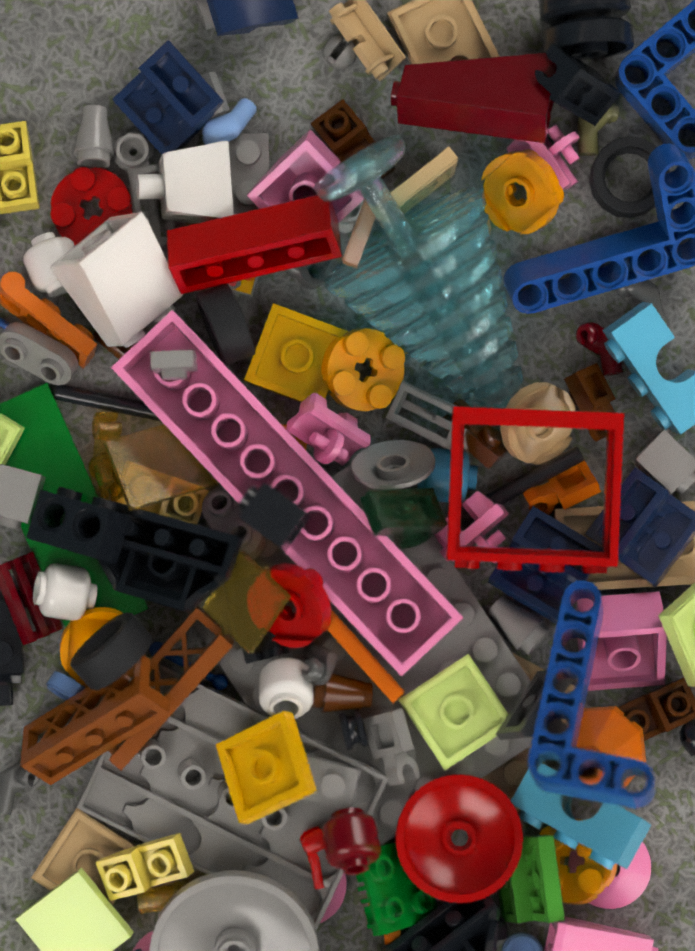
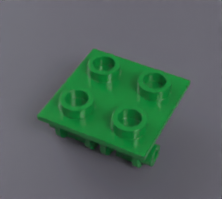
M396 842L381 846L379 858L368 865L369 869L366 872L356 875L357 883L364 882V885L357 887L358 892L366 890L367 898L361 899L360 902L361 904L369 903L370 905L364 907L368 922L366 924L367 929L372 928L373 936L378 937L414 926L437 908L436 899L423 892L407 876L398 857Z

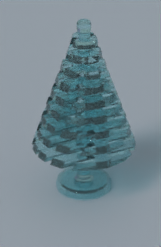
M393 135L369 145L326 173L313 188L317 196L326 202L338 200L359 190L383 228L382 231L367 240L357 268L343 264L340 261L330 271L332 274L326 277L325 285L323 286L336 297H345L344 303L357 314H365V320L377 330H385L384 336L395 345H405V353L419 363L427 360L424 365L426 368L424 369L434 377L442 379L448 375L444 382L445 386L454 393L464 394L468 392L464 399L469 406L506 408L510 399L518 392L515 390L524 379L521 366H512L519 355L516 342L508 340L513 332L510 316L504 315L508 304L505 291L499 289L502 283L500 267L497 264H492L497 257L495 243L490 238L485 240V238L490 236L492 229L489 215L485 212L480 214L486 206L483 189L480 187L474 188L473 186L463 188L452 195L448 193L404 216L382 180L381 175L392 168L403 157L406 151V144L400 135Z

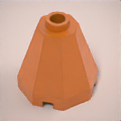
M616 706L584 708L576 748L637 759L646 763L642 727L636 722L628 720L624 716L625 713ZM589 768L582 773L580 779L586 784H595L602 779L604 773L600 769ZM635 776L629 777L624 782L623 787L626 788Z

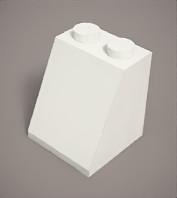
M142 212L110 217L49 267L107 347L124 345L127 348L138 342L145 335L143 329L153 320L159 322L171 310L174 311L175 307L173 304L183 296L170 272L168 262L151 226Z

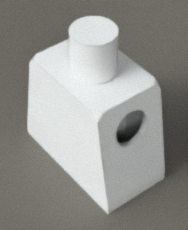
M228 141L166 152L162 154L158 161L159 174H137L136 176L137 198L160 199L163 219L197 224L234 215Z

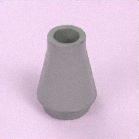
M87 105L83 107L82 120L73 152L74 156L77 157V164L81 167L107 168L110 166V159L115 155L107 119V108L104 106Z
M504 595L493 604L487 613L500 627L517 651L522 649L528 655L541 644L550 632V629L544 625V619L511 602Z

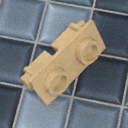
M348 0L345 4L340 2L329 10L332 16L330 20L332 25H336L347 42H354L355 47L353 51L365 66L367 75L373 74L375 79L381 81L406 59L366 0Z

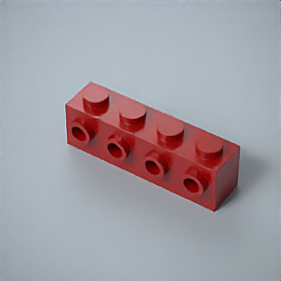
M328 193L167 230L168 267L181 294L342 257L339 221Z

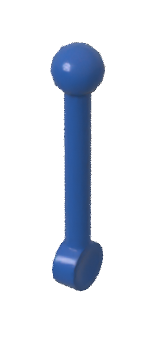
M152 643L149 648L150 654L153 656L163 643ZM178 655L164 656L169 661L183 667L182 657ZM209 672L204 678L212 682L216 690H223L228 685V679L223 674L214 675Z

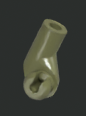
M615 102L596 126L579 117L577 122V132L580 137L578 140L579 156H596L599 154L598 131L606 124L616 122L620 115L619 106Z

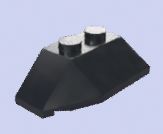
M120 503L117 504L116 512L131 516L117 564L99 560L115 591L188 613L230 579L243 538ZM100 521L95 526V535L99 531Z
M490 896L467 903L445 901L381 951H496L500 909Z

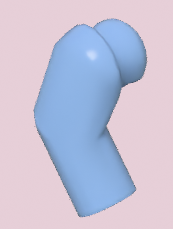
M242 98L231 112L210 119L202 129L204 144L220 141L229 142L237 138L256 113L257 108L255 104L247 98Z

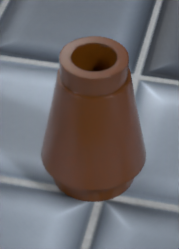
M332 673L331 679L327 683L320 686L313 685L314 702L311 708H318L321 713L370 708L373 698L372 683Z

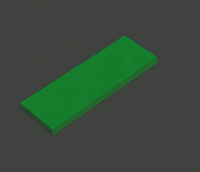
M48 383L0 404L1 414L25 427L6 463L7 466L45 476L46 479L42 489L44 491L57 494L58 487L67 488L83 493L81 501L89 504L92 503L93 496L99 497ZM65 511L61 515L60 525L64 521ZM22 522L21 529L26 538L30 524ZM26 538L31 552L34 553L40 571L44 572L52 563L83 567L88 571L91 584L97 585V598L94 608L109 607L123 613H132L134 616L149 609L145 600L115 591L98 559ZM62 619L63 624H64V626H65V628H66V626L69 624L70 620H63V619Z

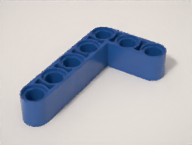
M695 0L628 54L620 63L615 75V85L619 92L663 144L671 143L677 145L687 159L695 157V147L684 146L678 138V132L688 129L695 133V110L669 81L666 75L695 52V31L688 24V18L695 16ZM662 41L670 42L676 49V56L673 58L662 57L657 51L656 44ZM630 67L639 68L645 75V82L641 84L630 83L625 77V70ZM657 98L667 100L671 105V114L661 116L655 113L651 105L652 100Z
M671 143L662 144L656 147L648 158V169L658 222L511 265L505 272L504 285L518 311L526 314L536 313L695 266V170L677 145ZM678 165L674 171L666 173L670 167ZM684 202L679 208L673 209L676 204ZM690 238L686 243L679 245L684 239ZM650 250L646 255L639 256L642 252ZM611 261L607 266L599 268L603 263ZM572 273L569 277L560 279L563 275ZM532 284L529 289L520 291L522 287Z
M579 580L571 583L563 594L528 757V767L535 785L546 792L623 807L642 808L647 806L655 795L654 775L651 768L645 762L576 748L603 619V603L598 587L589 581ZM587 598L594 602L593 607L585 612L576 611L572 607L577 600ZM573 638H580L586 642L585 647L578 652H569L564 648L565 644ZM571 678L578 684L573 691L561 693L555 689L560 680ZM555 719H564L569 723L568 729L561 734L549 733L547 726ZM546 760H555L561 764L559 771L552 776L541 775L538 772V768ZM589 768H597L604 773L602 779L595 784H586L580 777ZM640 776L647 781V784L642 791L629 792L623 787L624 782L629 777Z

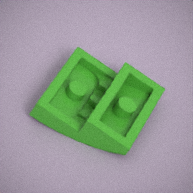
M523 835V848L517 868L510 879L498 890L501 915L505 922L523 923L538 921L552 923L565 920L553 835Z

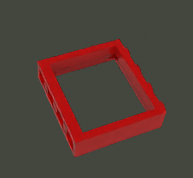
M452 406L446 559L455 560L456 568L480 569V561L497 562L498 570L521 571L523 563L539 564V571L565 572V565H582V573L607 574V566L618 567L624 413ZM465 424L607 430L602 551L460 545Z

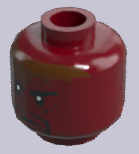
M350 807L337 810L331 814V819L324 824L322 835L327 862L332 867L343 869V873L347 875H357L366 872L369 869L368 865L379 858L381 846L377 823L371 815L364 813L363 809Z

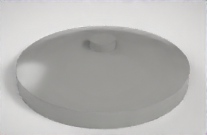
M229 870L201 876L183 886L168 900L156 920L150 942V951H319L317 930L308 910L287 887L258 873Z

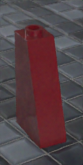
M546 53L409 64L404 66L401 81H394L391 106H397L398 124L545 143L554 102L549 98L552 94L536 80L535 70H540L547 77H551L555 74L557 66L549 60Z

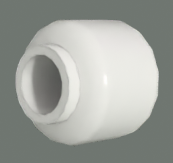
M53 232L35 237L31 240L32 247L27 250L23 257V263L33 287L39 292L47 293L49 297L68 293L49 267L75 246L73 241L67 237H55Z
M52 563L44 572H38L33 590V603L39 605V609L44 616L73 621L79 620L87 608H94L97 598V585L91 584L90 575L85 568Z
M288 657L272 660L263 667L259 675V703L267 714L273 716L285 710L293 712L294 719H297L310 710L314 702L313 684L302 676V669L306 671L309 669L307 664L301 660Z

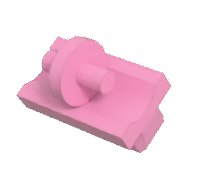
M556 124L548 129V134L555 144H552L548 137H546L545 143L515 139L506 148L508 152L525 149L534 150L552 167L563 190L569 189L578 182L560 156L562 153L569 165L580 159L572 147L580 139L576 131L564 136Z
M312 393L300 403L299 413L287 421V431L314 448V459L323 465L329 464L334 460L343 466L356 451L366 448L371 444L370 435L358 428L357 418L349 413H334L327 408V399L317 393Z
M475 492L462 504L475 522L464 531L460 527V545L473 546L476 543L478 546L497 547L506 539L505 535L499 529L489 538H486L485 535L510 515V513L502 504H494L482 492ZM447 517L432 529L438 542L443 547L440 553L445 559Z

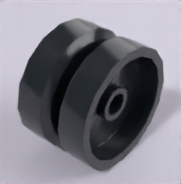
M538 0L540 20L551 25L542 33L543 53L553 43L579 60H588L622 54L631 50L634 46L633 26L630 22L621 18L630 11V0Z

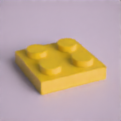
M273 303L244 382L300 403L312 393H317L326 399L329 388L327 381H324L322 376L324 354L334 339L350 331Z
M283 710L215 744L239 823L250 824L317 792L293 712Z

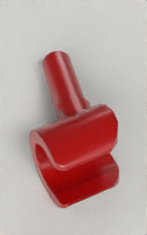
M315 826L302 833L300 844L308 857L314 889L317 890L324 888L320 858L317 852L324 849L322 830Z

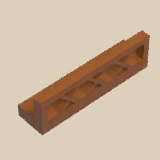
M199 606L192 611L150 659V672L154 669L155 679L149 680V686H155V690L161 693V686L171 685L163 694L170 699V713L108 750L111 753L109 761L120 771L123 770L223 658L235 642V638ZM197 619L216 635L206 647L188 648L187 631ZM180 638H182V648L172 649V647L180 640ZM199 654L189 665L188 655ZM183 655L184 672L179 678L160 679L159 662L164 656ZM134 678L128 683L125 689L134 684Z
M143 655L129 671L110 685L99 690H91L87 687L24 726L20 767L52 785L170 713V699L149 686L150 659ZM134 676V684L125 689L130 679ZM105 694L100 704L95 707L101 696ZM75 713V715H74L73 718L71 719L70 723H69L68 725H66V723H67L68 720L70 719L71 715ZM45 732L40 742L37 743L38 735Z

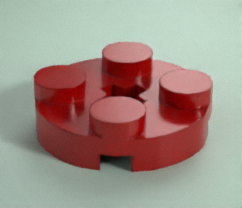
M79 167L59 182L51 198V219L62 237L71 239L74 245H77L110 217L133 213L132 199L124 182L114 173L97 167ZM94 198L99 199L98 206L103 210L100 217L93 215L90 220L83 217L85 210L81 207L83 202H91Z
M280 563L273 565L260 575L257 582L251 587L249 592L251 614L261 630L267 627L271 633L276 635L272 640L278 644L290 648L305 647L330 627L331 605L327 592L323 587V578L319 572L311 568L303 569L295 564ZM288 598L294 603L296 607L295 613L292 612L290 606L284 605V600Z

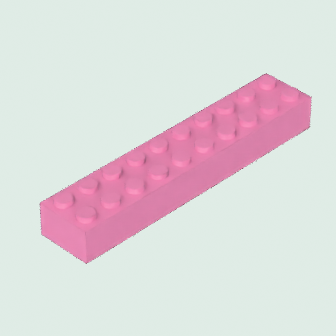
M173 310L111 367L238 503L252 485L259 489L262 483L265 482L308 513L310 519L285 553L296 565L303 569L311 568L319 572L323 578V587L327 592L329 600L401 676L464 618ZM194 350L197 354V372H187V379L162 380V373H154L151 370L150 352Z

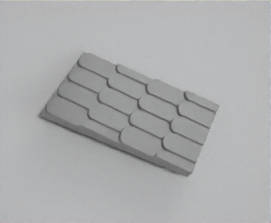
M159 662L160 679L179 678L182 672ZM154 669L150 672V680L155 679ZM200 682L122 771L109 761L111 756L109 751L97 757L77 800L76 807L144 843L180 833L192 866L205 874L239 870L258 873L279 882L294 893L304 904L317 930L343 876V869L332 867L327 862L325 849L317 852L321 863L324 888L314 889L310 863L300 844V836L303 832L315 826L322 830L324 824L331 819V814L340 809L300 799L250 824L239 823L215 745L269 718V716ZM171 685L161 686V694L163 695ZM299 731L305 754L362 769L353 807L363 809L364 813L371 815L389 778L373 767Z

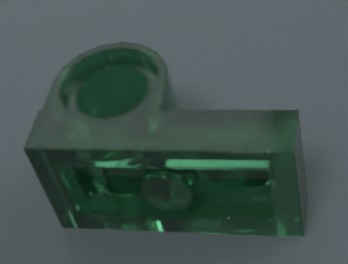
M433 488L369 490L360 498L373 535H392L395 545L399 549L418 546L448 525Z

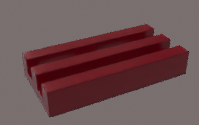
M33 552L0 564V589L23 645L37 641V639L63 629L60 619L44 616L39 609V605L33 603L34 584L36 576L40 571ZM11 569L21 591L19 595L9 572ZM24 607H27L36 631L32 630Z

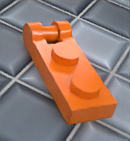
M11 271L3 275L0 281V304L23 323L67 346L77 357L78 365L84 369L93 358L98 345L93 341L94 337L91 332L78 323L71 324L61 316L60 309L52 301L46 298L40 300L26 289L25 280L21 274Z

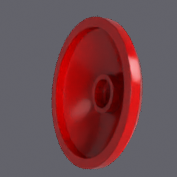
M448 775L423 785L407 801L397 824L396 848L400 863L407 876L423 892L446 902L467 903L490 896L510 879L521 857L523 831L514 805L498 787L484 779L471 775ZM461 829L467 833L468 841L464 845L458 846L453 843L451 836L455 830Z

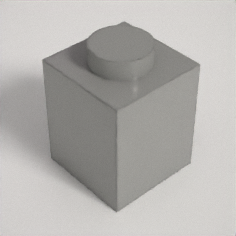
M665 429L659 432L631 461L645 475L667 489L670 494L676 490L681 495L695 482V474L693 473L695 470V458Z
M0 464V525L20 530L22 522L31 523L40 490L44 486L45 476Z

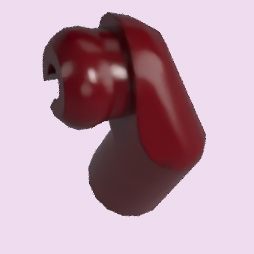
M594 322L580 325L576 330V340L580 345L600 356L603 376L623 373L622 362L618 364L604 345L608 341V338L602 331L605 328Z

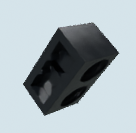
M265 482L262 483L259 489L252 485L238 504V507L243 510L239 518L285 552L310 519L306 511Z
M58 487L57 494L40 490L26 538L117 564L131 518L129 515L116 512L118 503L93 496L91 504L82 502L83 493L63 487ZM65 511L64 521L60 525L61 515ZM100 521L99 531L95 535V526Z

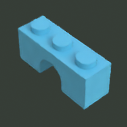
M641 302L602 330L608 338L604 345L612 358L618 364L623 361L632 373L627 379L640 397L647 395L655 407L650 413L657 424L663 430L669 428L672 432L682 434L695 425V371L687 369L676 378L665 380L659 374L656 367L658 352L675 337L653 304Z
M543 763L538 768V772L544 776H552L557 773L556 770ZM528 768L511 799L512 804L521 809L519 818L539 830L543 823L557 830L553 837L574 850L579 843L592 849L589 858L612 870L615 863L628 869L651 824L621 806L603 803L599 811L592 818L582 821L576 820L571 810L573 797L539 789L535 785Z

